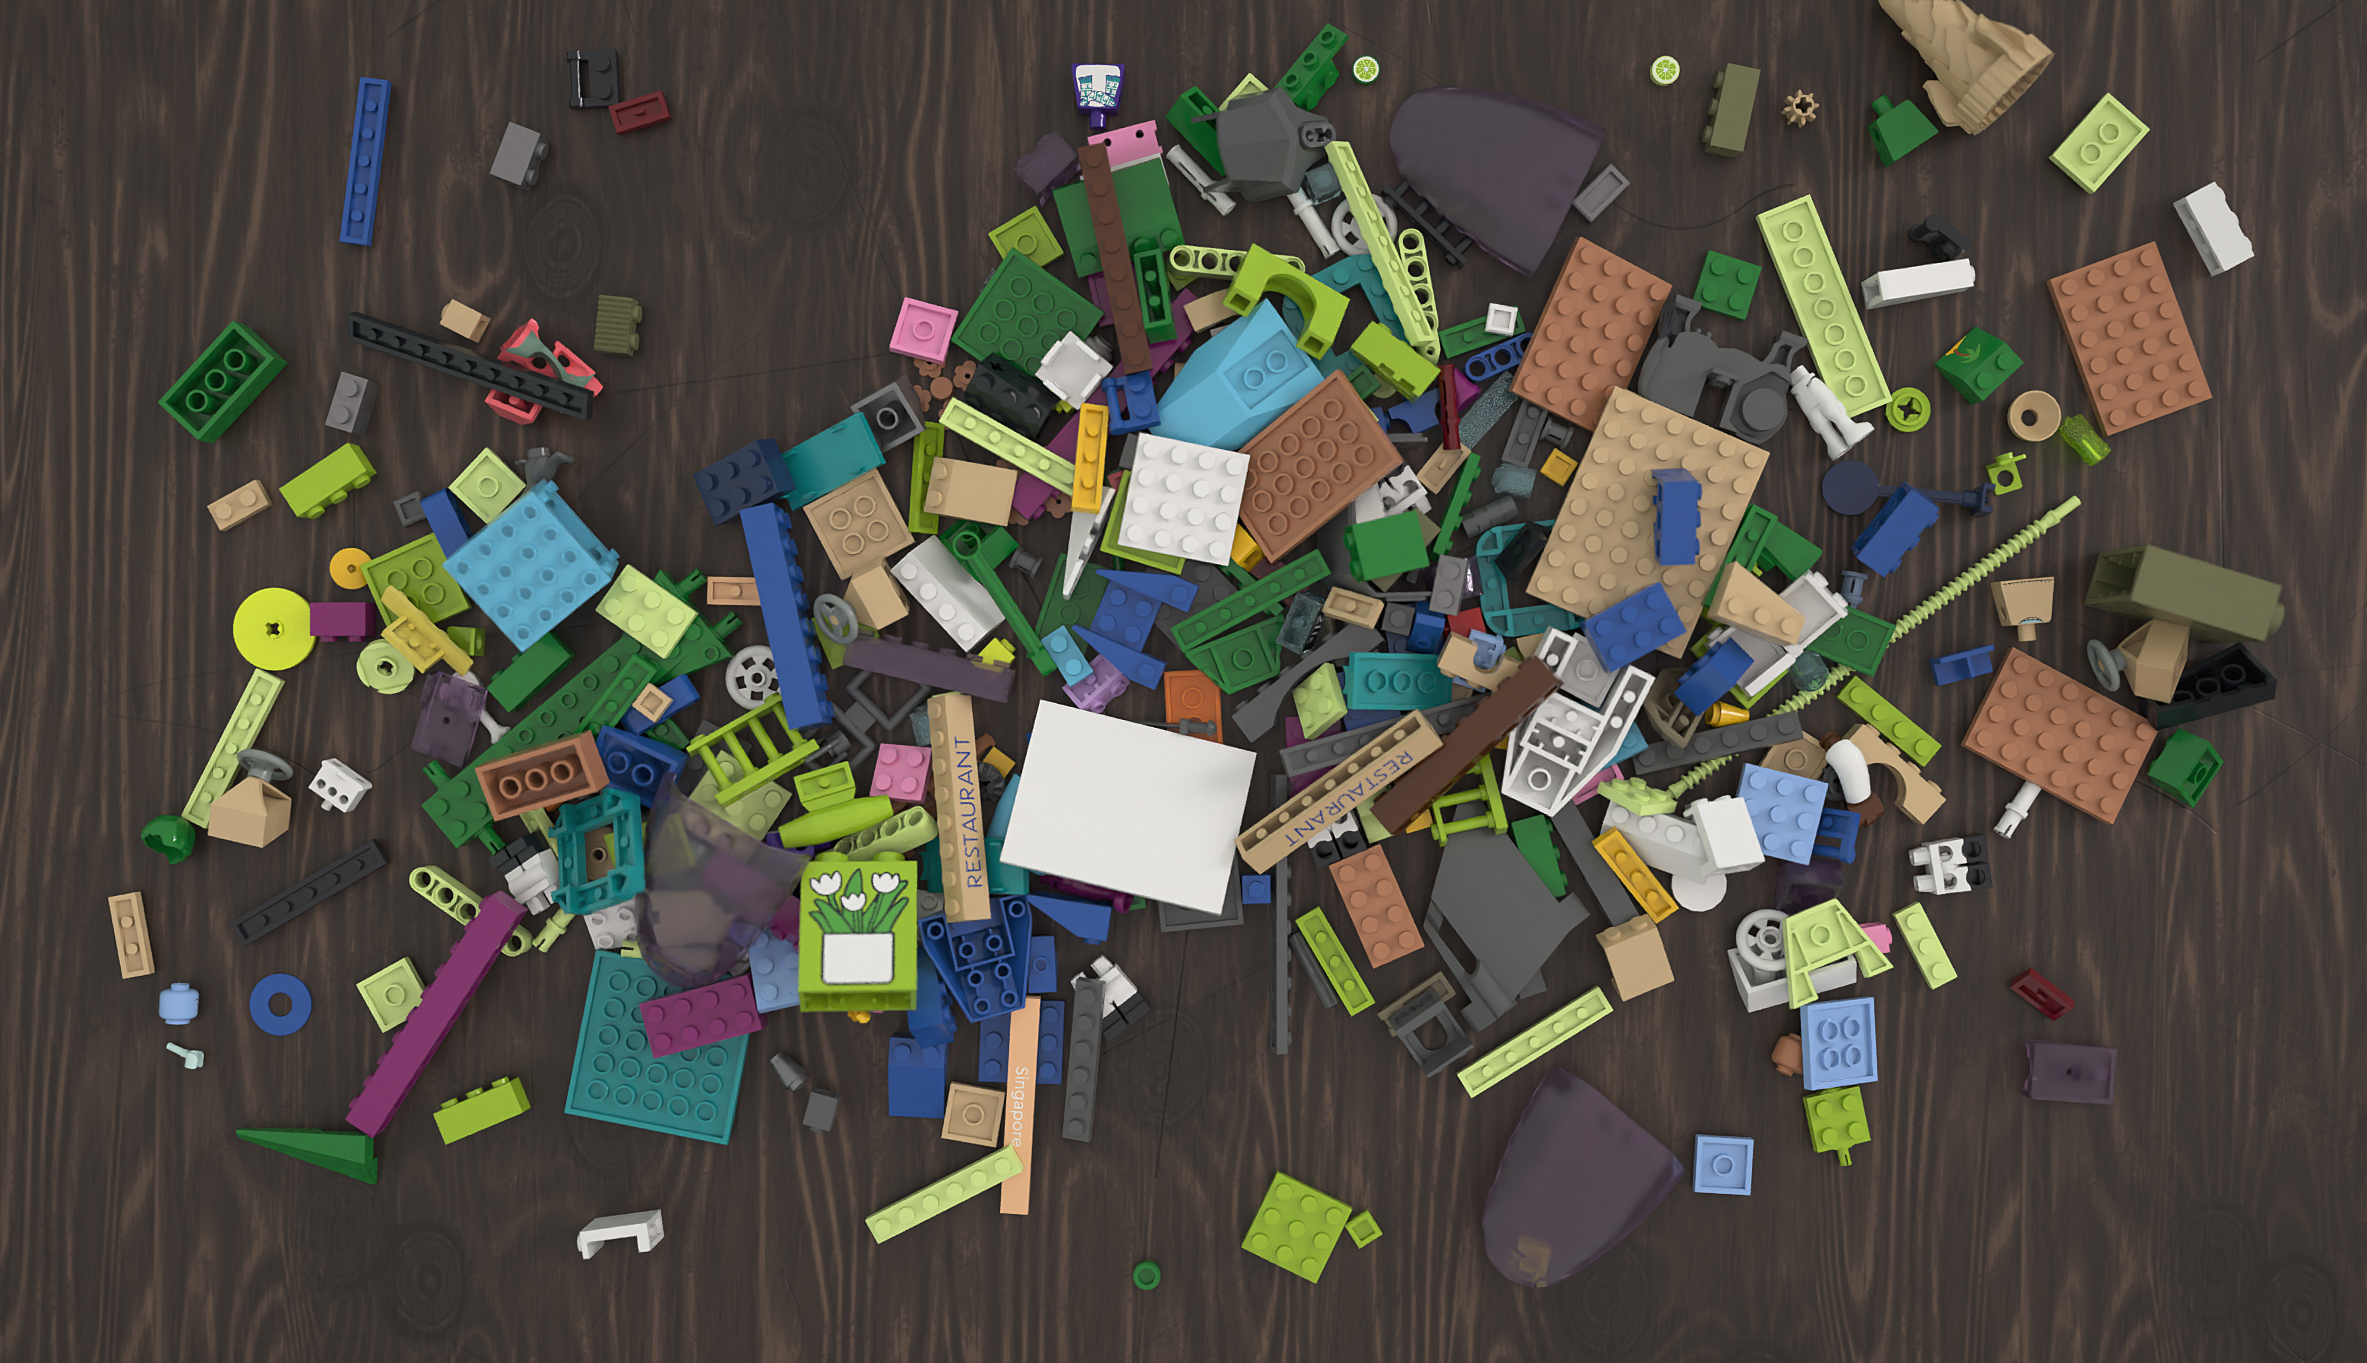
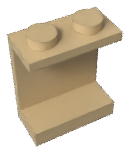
M1648 914L1636 916L1626 923L1607 928L1604 932L1596 934L1598 942L1605 951L1614 977L1611 979L1613 987L1622 1001L1674 981L1657 926Z

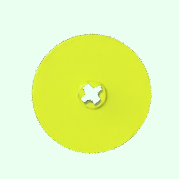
M267 588L257 591L241 604L235 615L233 634L237 648L246 660L265 670L292 668L301 663L311 653L315 645L317 636H310V605L303 597L291 590ZM272 624H279L277 628L280 632L279 634H271L273 632Z

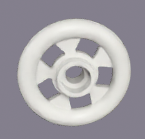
M1372 194L1382 218L1385 217L1386 228L1394 242L1398 226L1395 212L1387 202L1384 203L1381 197ZM1346 198L1336 208L1332 217L1331 231L1334 241L1349 256L1357 254L1371 255L1366 242L1361 236V230L1356 218L1353 217L1350 225L1343 222L1348 211L1351 212ZM1349 232H1352L1359 239L1354 245L1345 238Z
M754 645L740 650L728 664L725 677L728 692L732 699L745 709L753 710L764 704V699L776 692L781 694L780 687H778L777 691L769 689L772 679H777L775 668L770 671L768 667L763 665L767 658L773 661L771 648L768 646ZM752 657L756 665L746 670L742 663ZM756 673L762 675L760 683H755L753 680ZM744 676L746 688L739 689L737 677ZM752 691H763V700L751 699Z
M1762 909L1750 913L1741 921L1736 932V944L1740 954L1749 964L1764 971H1781L1786 969L1785 957L1774 960L1771 954L1782 951L1785 956L1782 919L1788 917V914L1774 909ZM1767 921L1779 922V929L1772 926L1767 927ZM1752 926L1760 929L1756 937L1748 934ZM1770 938L1774 940L1775 943L1768 944L1765 942V939ZM1757 945L1764 953L1757 956L1750 948Z

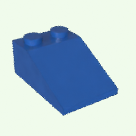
M603 725L595 744L610 781L605 787L637 794L641 799L640 804L657 812L669 805L690 755L665 743Z
M1031 890L1027 896L1028 902L1076 936L1084 938L1085 943L1100 945L1101 941L1107 940L1113 902L1090 900L1084 897Z
M894 1032L890 1036L888 1058L889 1116L945 1118L949 1043L921 1048L912 1033Z

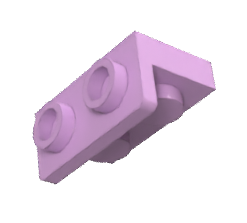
M1101 654L1089 663L1095 673L1072 688L1068 683L1062 687L1079 709L1100 714L1114 697L1121 695L1130 684V680Z

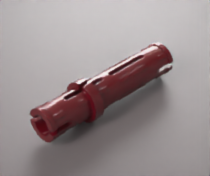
M1455 364L1437 365L1436 367L1441 370L1438 374L1441 409L1439 425H1442L1443 450L1460 449L1459 423H1461V417H1458Z

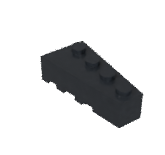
M2240 642L2182 671L2170 704L2140 696L2139 712L2158 731L2273 700L2276 694L2277 679Z

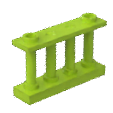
M778 692L765 698V703L708 736L702 734L690 741L691 745L686 747L691 758L697 754L701 755L720 787L718 789L719 793L715 797L722 810L803 764L805 758L820 749L814 739L807 741V739L803 740L799 731L789 730L782 696ZM771 712L775 713L794 745L792 747L793 751L784 756L782 753H778L759 719ZM748 725L769 758L767 761L768 765L760 770L758 767L754 768L734 733ZM722 740H725L745 773L743 775L744 779L735 784L733 781L729 782L710 750L711 746Z
M1489 753L1466 773L1480 774L1482 784L1478 785V788L1441 796L1431 806L1434 823L1430 824L1434 840L1439 839L1440 847H1444L1447 844L1446 835L1484 826L1494 828L1495 835L1507 832L1508 824ZM1478 799L1487 801L1489 811L1485 812V815L1443 824L1439 808Z

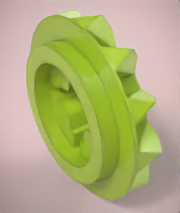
M1908 387L1892 393L1893 401L1886 403V412L1884 414L1889 420V425L1894 426L1898 431L1913 432L1922 428L1927 423L1931 412L1930 403L1925 394L1918 389ZM1910 402V409L1917 414H1909L1904 419V411L1898 407L1906 406Z

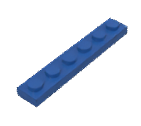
M360 77L340 233V242L344 244L371 247L392 85L388 80Z

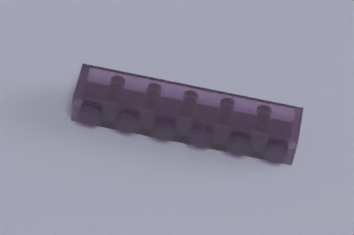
M859 628L856 639L846 645L842 665L1007 703L1010 700L1016 669L1010 668L1009 662L994 659L993 664L982 662L983 656L967 653L965 658L955 655L956 650L940 647L939 651L928 649V643L913 640L912 645L901 643L902 637L886 634L884 639L874 636L875 631L865 628Z

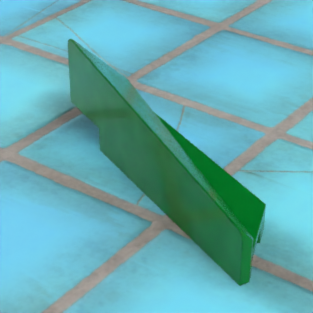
M1748 503L1747 508H1746V510H1745V512H1744V515H1743V517H1742V519H1741V522H1740V524H1739V526H1738V528H1737V531H1738V529H1739V527H1740V525H1741V523H1742V521H1743V519H1744V517H1745V515H1746V513H1747V511H1748L1750 505H1752L1751 503ZM1776 521L1756 563L1766 572L1776 564L1794 582L1813 566L1823 551L1779 521Z

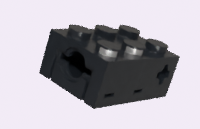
M992 352L979 363L960 401L1030 441L1037 443L1062 399Z

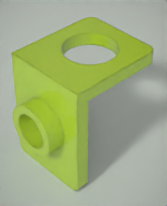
M2010 452L1995 457L1996 463L1986 465L1991 484H1996V488L1993 491L1995 495H2001L2022 488L2015 461L2026 458L2025 454L2014 457L2013 453ZM2001 471H2008L2012 475V482L2007 487L2001 486L1997 481V476Z
M453 626L447 628L450 640L459 648L465 650L470 656H484L486 629Z

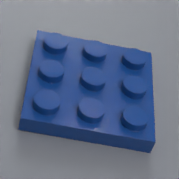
M1041 999L1036 1084H1062L1065 1000ZM1011 1012L981 1020L978 1081L1007 1082Z

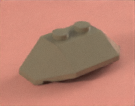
M1684 667L1663 668L1660 670L1642 703L1652 728L1664 740L1677 748H1684L1687 745L1704 714L1703 712L1697 717L1674 694V691L1681 685L1677 680L1689 670V668Z

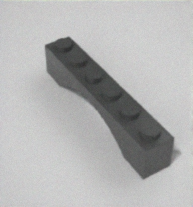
M1344 622L1346 626L1339 633L1334 630L1322 639L1324 644L1316 651L1314 648L1306 651L1300 656L1302 662L1294 668L1292 665H1289L1278 674L1280 679L1271 685L1270 682H1267L1256 691L1258 696L1252 701L1246 699L1234 708L1236 713L1231 717L1249 741L1256 743L1277 727L1279 716L1287 697L1306 675L1324 663L1348 659L1349 652H1373L1386 642L1375 626L1372 630Z

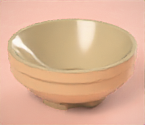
M2038 390L2029 391L2021 394L2011 403L2008 409L2007 420L2011 431L2018 438L2036 442L2047 439L2056 432L2061 421V410L2057 401L2048 393ZM2025 410H2030L2035 414L2036 420L2032 426H2026L2021 420V415Z

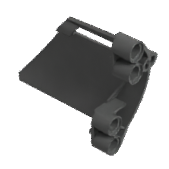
M1480 799L1460 803L1457 805L1452 822L1482 816L1489 810ZM1484 826L1448 835L1423 928L1471 999L1472 1003L1459 1012L1475 1034H1477L1518 1004L1515 999L1516 996L1540 969L1568 932L1591 915V913L1574 892L1561 902H1558L1506 833L1495 835L1494 828ZM1444 916L1477 959L1476 970L1471 975L1466 972L1439 936Z

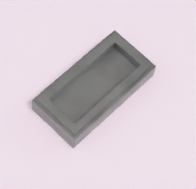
M1610 164L1570 205L1590 224L1630 182Z

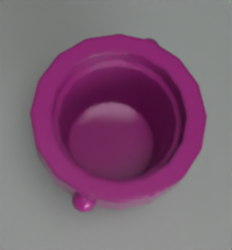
M1456 368L1454 372L1457 409L1459 413L1472 404L1482 391L1481 387L1474 385Z

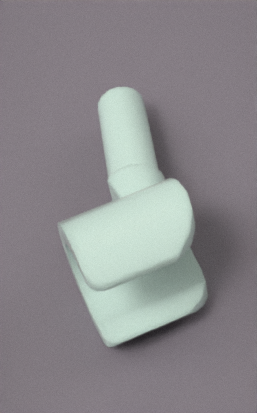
M171 1042L167 1044V1049L186 1058V1068L195 1069L197 1066H203L204 1054L202 1051H189Z

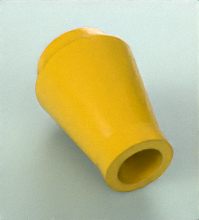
M1718 700L1705 711V722L1712 725L1713 728L1749 721V711L1747 709H1741Z

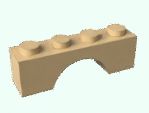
M1855 723L1841 739H1848L1861 750L1867 765L1880 763L1892 772L1898 788L1894 804L1914 823L1924 824L1946 801L1940 795L1942 790L1930 780L1926 782L1919 775L1921 770L1910 761L1907 763L1899 757L1901 752L1889 742L1885 744L1878 738L1880 733L1868 723L1866 725Z

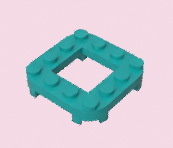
M1357 254L1349 256L1311 276L1340 294L1357 285L1360 286L1378 322L1386 325L1392 331L1391 335L1410 345V342L1404 335L1401 321L1394 312L1391 298L1383 287L1380 273L1372 262L1371 255ZM1285 295L1282 305V318L1298 341L1304 326V317L1298 305ZM1331 347L1320 360L1306 352L1324 379L1337 369L1342 370L1347 377L1363 364L1349 351L1336 357Z
M1556 519L1535 523L1549 527L1552 530ZM1526 523L1497 526L1486 531L1478 538L1474 547V564L1479 604L1483 622L1490 632L1502 637H1516L1545 633L1548 625L1560 631L1580 627L1578 623L1584 621V618L1552 604L1510 609L1506 579L1494 561Z
M604 788L602 789L603 794L576 805L564 804L558 808L561 814L557 819L555 828L549 827L548 838L557 839L560 889L552 891L551 897L553 902L559 903L564 911L563 913L583 916L590 915L627 902L637 893L640 894L644 891L646 882L643 878L644 853L641 799L639 795L628 791ZM613 823L616 868L607 871L606 877L587 883L585 833Z

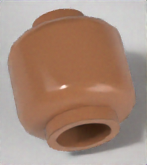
M1790 1033L1789 1036L1779 1038L1771 1055L1772 1061L1778 1065L1777 1071L1789 1077H1792L1793 1073L1803 1074L1802 1037Z

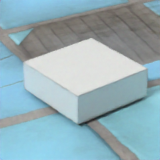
M1490 303L1484 332L1512 337L1518 308Z

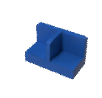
M1980 645L1929 659L1935 685L1940 686L1963 679H1973L1975 676L1993 672L1988 652L1995 650L1994 645Z

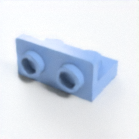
M1471 628L1468 639L1475 641L1478 646L1473 658L1474 664L1482 669L1495 666L1496 661L1499 660L1501 654H1504L1506 650V645L1503 644V637L1498 634L1492 636ZM1458 675L1452 679L1453 683L1482 693L1485 692V687L1482 686L1481 690L1476 689L1466 683L1467 679Z

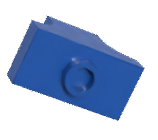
M1439 387L1422 394L1414 404L1403 397V403L1389 408L1385 412L1388 413L1390 423H1402L1407 428L1409 434L1423 433L1435 428L1439 424L1435 414V406L1440 401Z
M1417 601L1405 650L1420 654H1434L1444 629V613L1430 611L1429 603Z
M1055 935L1031 936L1028 967L1029 993L1057 992L1058 958Z

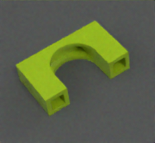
M1253 243L1241 260L1222 304L1247 318L1259 301L1262 292L1275 291L1288 296L1298 305L1304 317V326L1296 347L1320 360L1333 344L1350 299Z

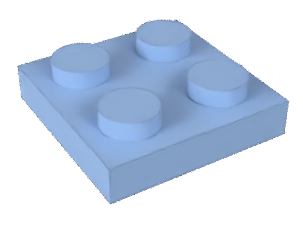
M1695 1134L1692 1190L1703 1193L1750 1195L1754 1140L1751 1137Z

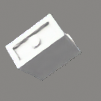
M1810 569L1778 595L1806 618L1797 645L1784 647L1794 659L1802 654L1807 645L1837 620L1848 615V610L1845 608L1848 603L1838 592L1833 595L1826 588L1829 584L1818 571L1813 574Z
M1728 625L1723 629L1721 626L1715 628L1707 635L1709 640L1704 644L1709 650L1717 641L1723 644L1731 637L1755 660L1736 683L1743 693L1750 697L1754 696L1796 662L1789 652H1785L1779 644Z
M1727 795L1719 797L1712 802H1708V799H1700L1692 802V807L1683 812L1684 818L1694 817L1708 858V862L1700 866L1703 877L1751 870L1765 861L1743 797L1731 799V796Z
M661 1209L595 1218L580 1231V1235L577 1238L578 1249L583 1253V1259H590L604 1246V1240L637 1236L639 1252L651 1251L664 1237Z

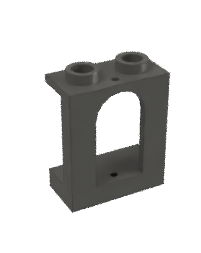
M1433 987L1387 1018L1427 1078L1441 1072L1444 1067L1457 1058L1463 1057L1474 1047ZM1436 1016L1447 1033L1446 1040L1439 1048L1427 1049L1420 1043L1413 1031Z

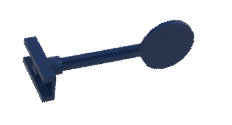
M1855 460L1842 461L1832 466L1825 474L1821 485L1822 497L1827 506L1836 513L1846 516L1858 515L1868 510L1874 504L1877 497L1890 498L1898 489L1897 486L1880 485L1874 471L1865 463ZM1983 483L1973 491L1963 490V493L1916 488L1933 502L1961 504V507L1971 508V517L1982 518L1993 512L1992 506H1985L1989 501V498L1985 497L1988 493L1995 490L1996 484Z

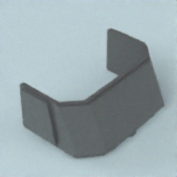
M1422 433L1386 434L1397 449L1419 448L1428 442V437H1422ZM1355 501L1316 531L1317 549L1319 548L1331 571V574L1320 580L1330 590L1334 586L1381 600L1382 603H1417V601H1426V597L1432 596V592L1376 593L1366 582L1357 583L1356 578L1352 576L1350 571V561H1352L1350 551L1345 548L1343 542L1344 528L1356 524Z

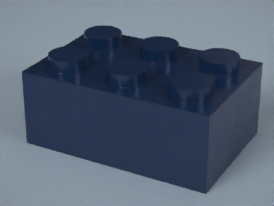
M774 438L755 440L693 475L715 526L735 523L741 519L739 510L772 503L797 489Z

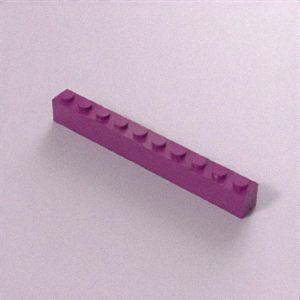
M1187 288L1172 303L1178 338L1150 344L1146 334L1153 370L1150 371L1153 388L1157 383L1154 379L1159 373L1166 374L1175 363L1172 360L1179 351L1183 354L1193 342L1190 338L1194 335L1195 330L1184 305L1198 298ZM1123 361L1107 378L1126 376ZM1101 385L1086 403L1108 406L1106 394L1102 391ZM1125 390L1116 391L1121 417L1124 413L1129 416ZM1080 409L1045 448L1075 465ZM1110 414L1108 417L1107 435L1109 437L1112 436L1109 429V424L1111 423ZM1025 471L1016 481L1011 507L1028 522L1033 518L1037 521L1047 510L1045 504L1051 497L1056 499L1062 491Z
M503 891L493 895L488 894L481 901L478 907L481 911L477 917H473L464 928L466 934L463 939L457 940L449 951L451 954L450 959L439 966L435 972L437 979L433 985L429 984L420 996L423 999L418 1007L415 1006L406 1017L407 1025L394 1035L391 1040L394 1045L390 1051L387 1050L377 1062L379 1068L375 1073L373 1072L367 1077L362 1085L365 1087L361 1095L358 1094L348 1106L351 1111L345 1120L371 1138H374L386 1129L529 910Z

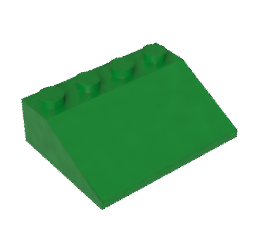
M1160 157L1112 171L1130 262L1134 261L1133 254L1159 248H1161L1163 253L1173 250L1177 246L1185 245ZM1084 180L1052 189L1078 278L1103 271Z

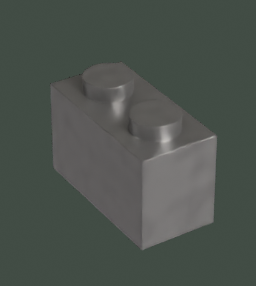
M509 122L490 174L502 182L530 191L531 186L535 185L538 180V167L541 159L544 160L547 156L549 140L538 132Z
M341 372L325 425L364 437L381 384Z

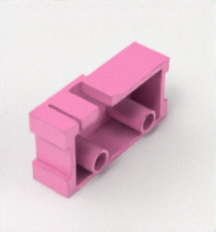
M1155 120L1087 137L1089 145L1107 141L1111 142V145L1106 147L1110 167L1157 153L1163 156L1162 147L1158 146L1155 134L1157 133ZM1142 133L1143 137L1137 138L1136 135Z

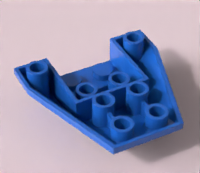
M1007 894L989 898L991 919L947 923L946 912L941 910L917 920L923 948L970 1023L1025 1008L1033 920L1029 902L1027 901V894Z

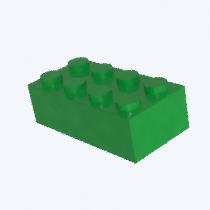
M233 320L158 403L197 440L214 444L288 363L249 326Z

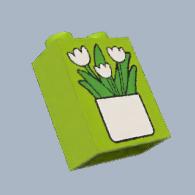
M825 852L817 855L815 862H802L798 976L800 1012L916 1010L917 861H906L905 856L897 852L877 853L872 856V861H849V857L843 853Z

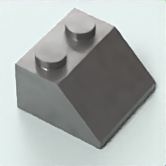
M906 374L861 398L850 407L854 414L863 412L881 453L926 430L920 397Z

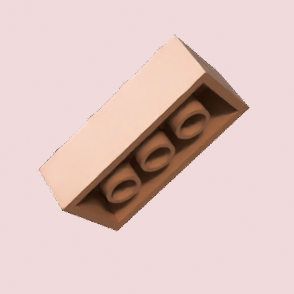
M591 730L494 758L475 768L494 821L597 792L610 783Z
M1378 841L1368 845V849L1347 858L1342 856L1341 860L1328 864L1373 969L1425 947Z

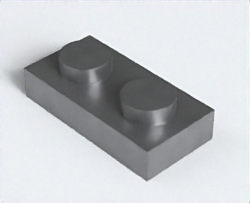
M1440 555L1429 607L1430 611L1454 616L1459 615L1470 560Z

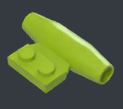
M845 761L794 777L801 804L809 813L778 827L785 849L819 845L862 832L893 817L894 813L888 794L854 799L856 786L849 763Z

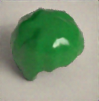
M159 815L150 820L141 832L144 844L148 848H152L156 853H163L171 865L183 862L190 856L196 843L193 825L182 816Z

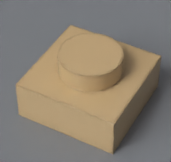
M648 683L632 706L657 723L673 702V699L652 683Z

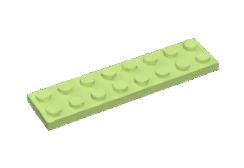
M1810 194L1757 215L1755 217L1802 335L1808 339L1807 347L1820 380L1842 402L1849 418L1893 401Z

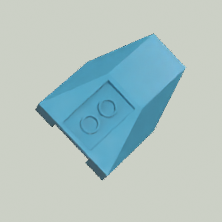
M1266 298L1254 306L1247 318L1240 316L1192 353L1157 404L1161 425L1147 429L1154 436L1233 451L1244 447L1325 379L1306 352L1296 347V338Z

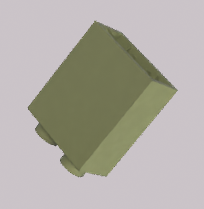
M2151 545L2101 551L2084 605L2145 624L2153 619L2188 626L2190 627L2189 637L2210 644L2265 642L2267 635L2271 636L2278 630L2284 617V605L2277 602L2281 585Z

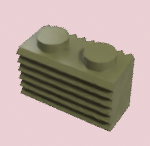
M599 295L594 341L595 351L600 354L633 357L634 350H637L639 347V335L635 333L636 322L640 323L642 319V308L638 306V301L627 297Z

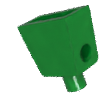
M1885 94L1871 104L1880 118L1868 126V131L1885 168L1939 132L1908 99L1894 107Z

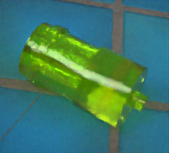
M2081 413L2071 419L2069 416L2063 419L2065 424L2059 428L2058 433L2071 447H2074L2085 463L2093 466L2111 452L2107 442H2104L2094 431L2095 429Z

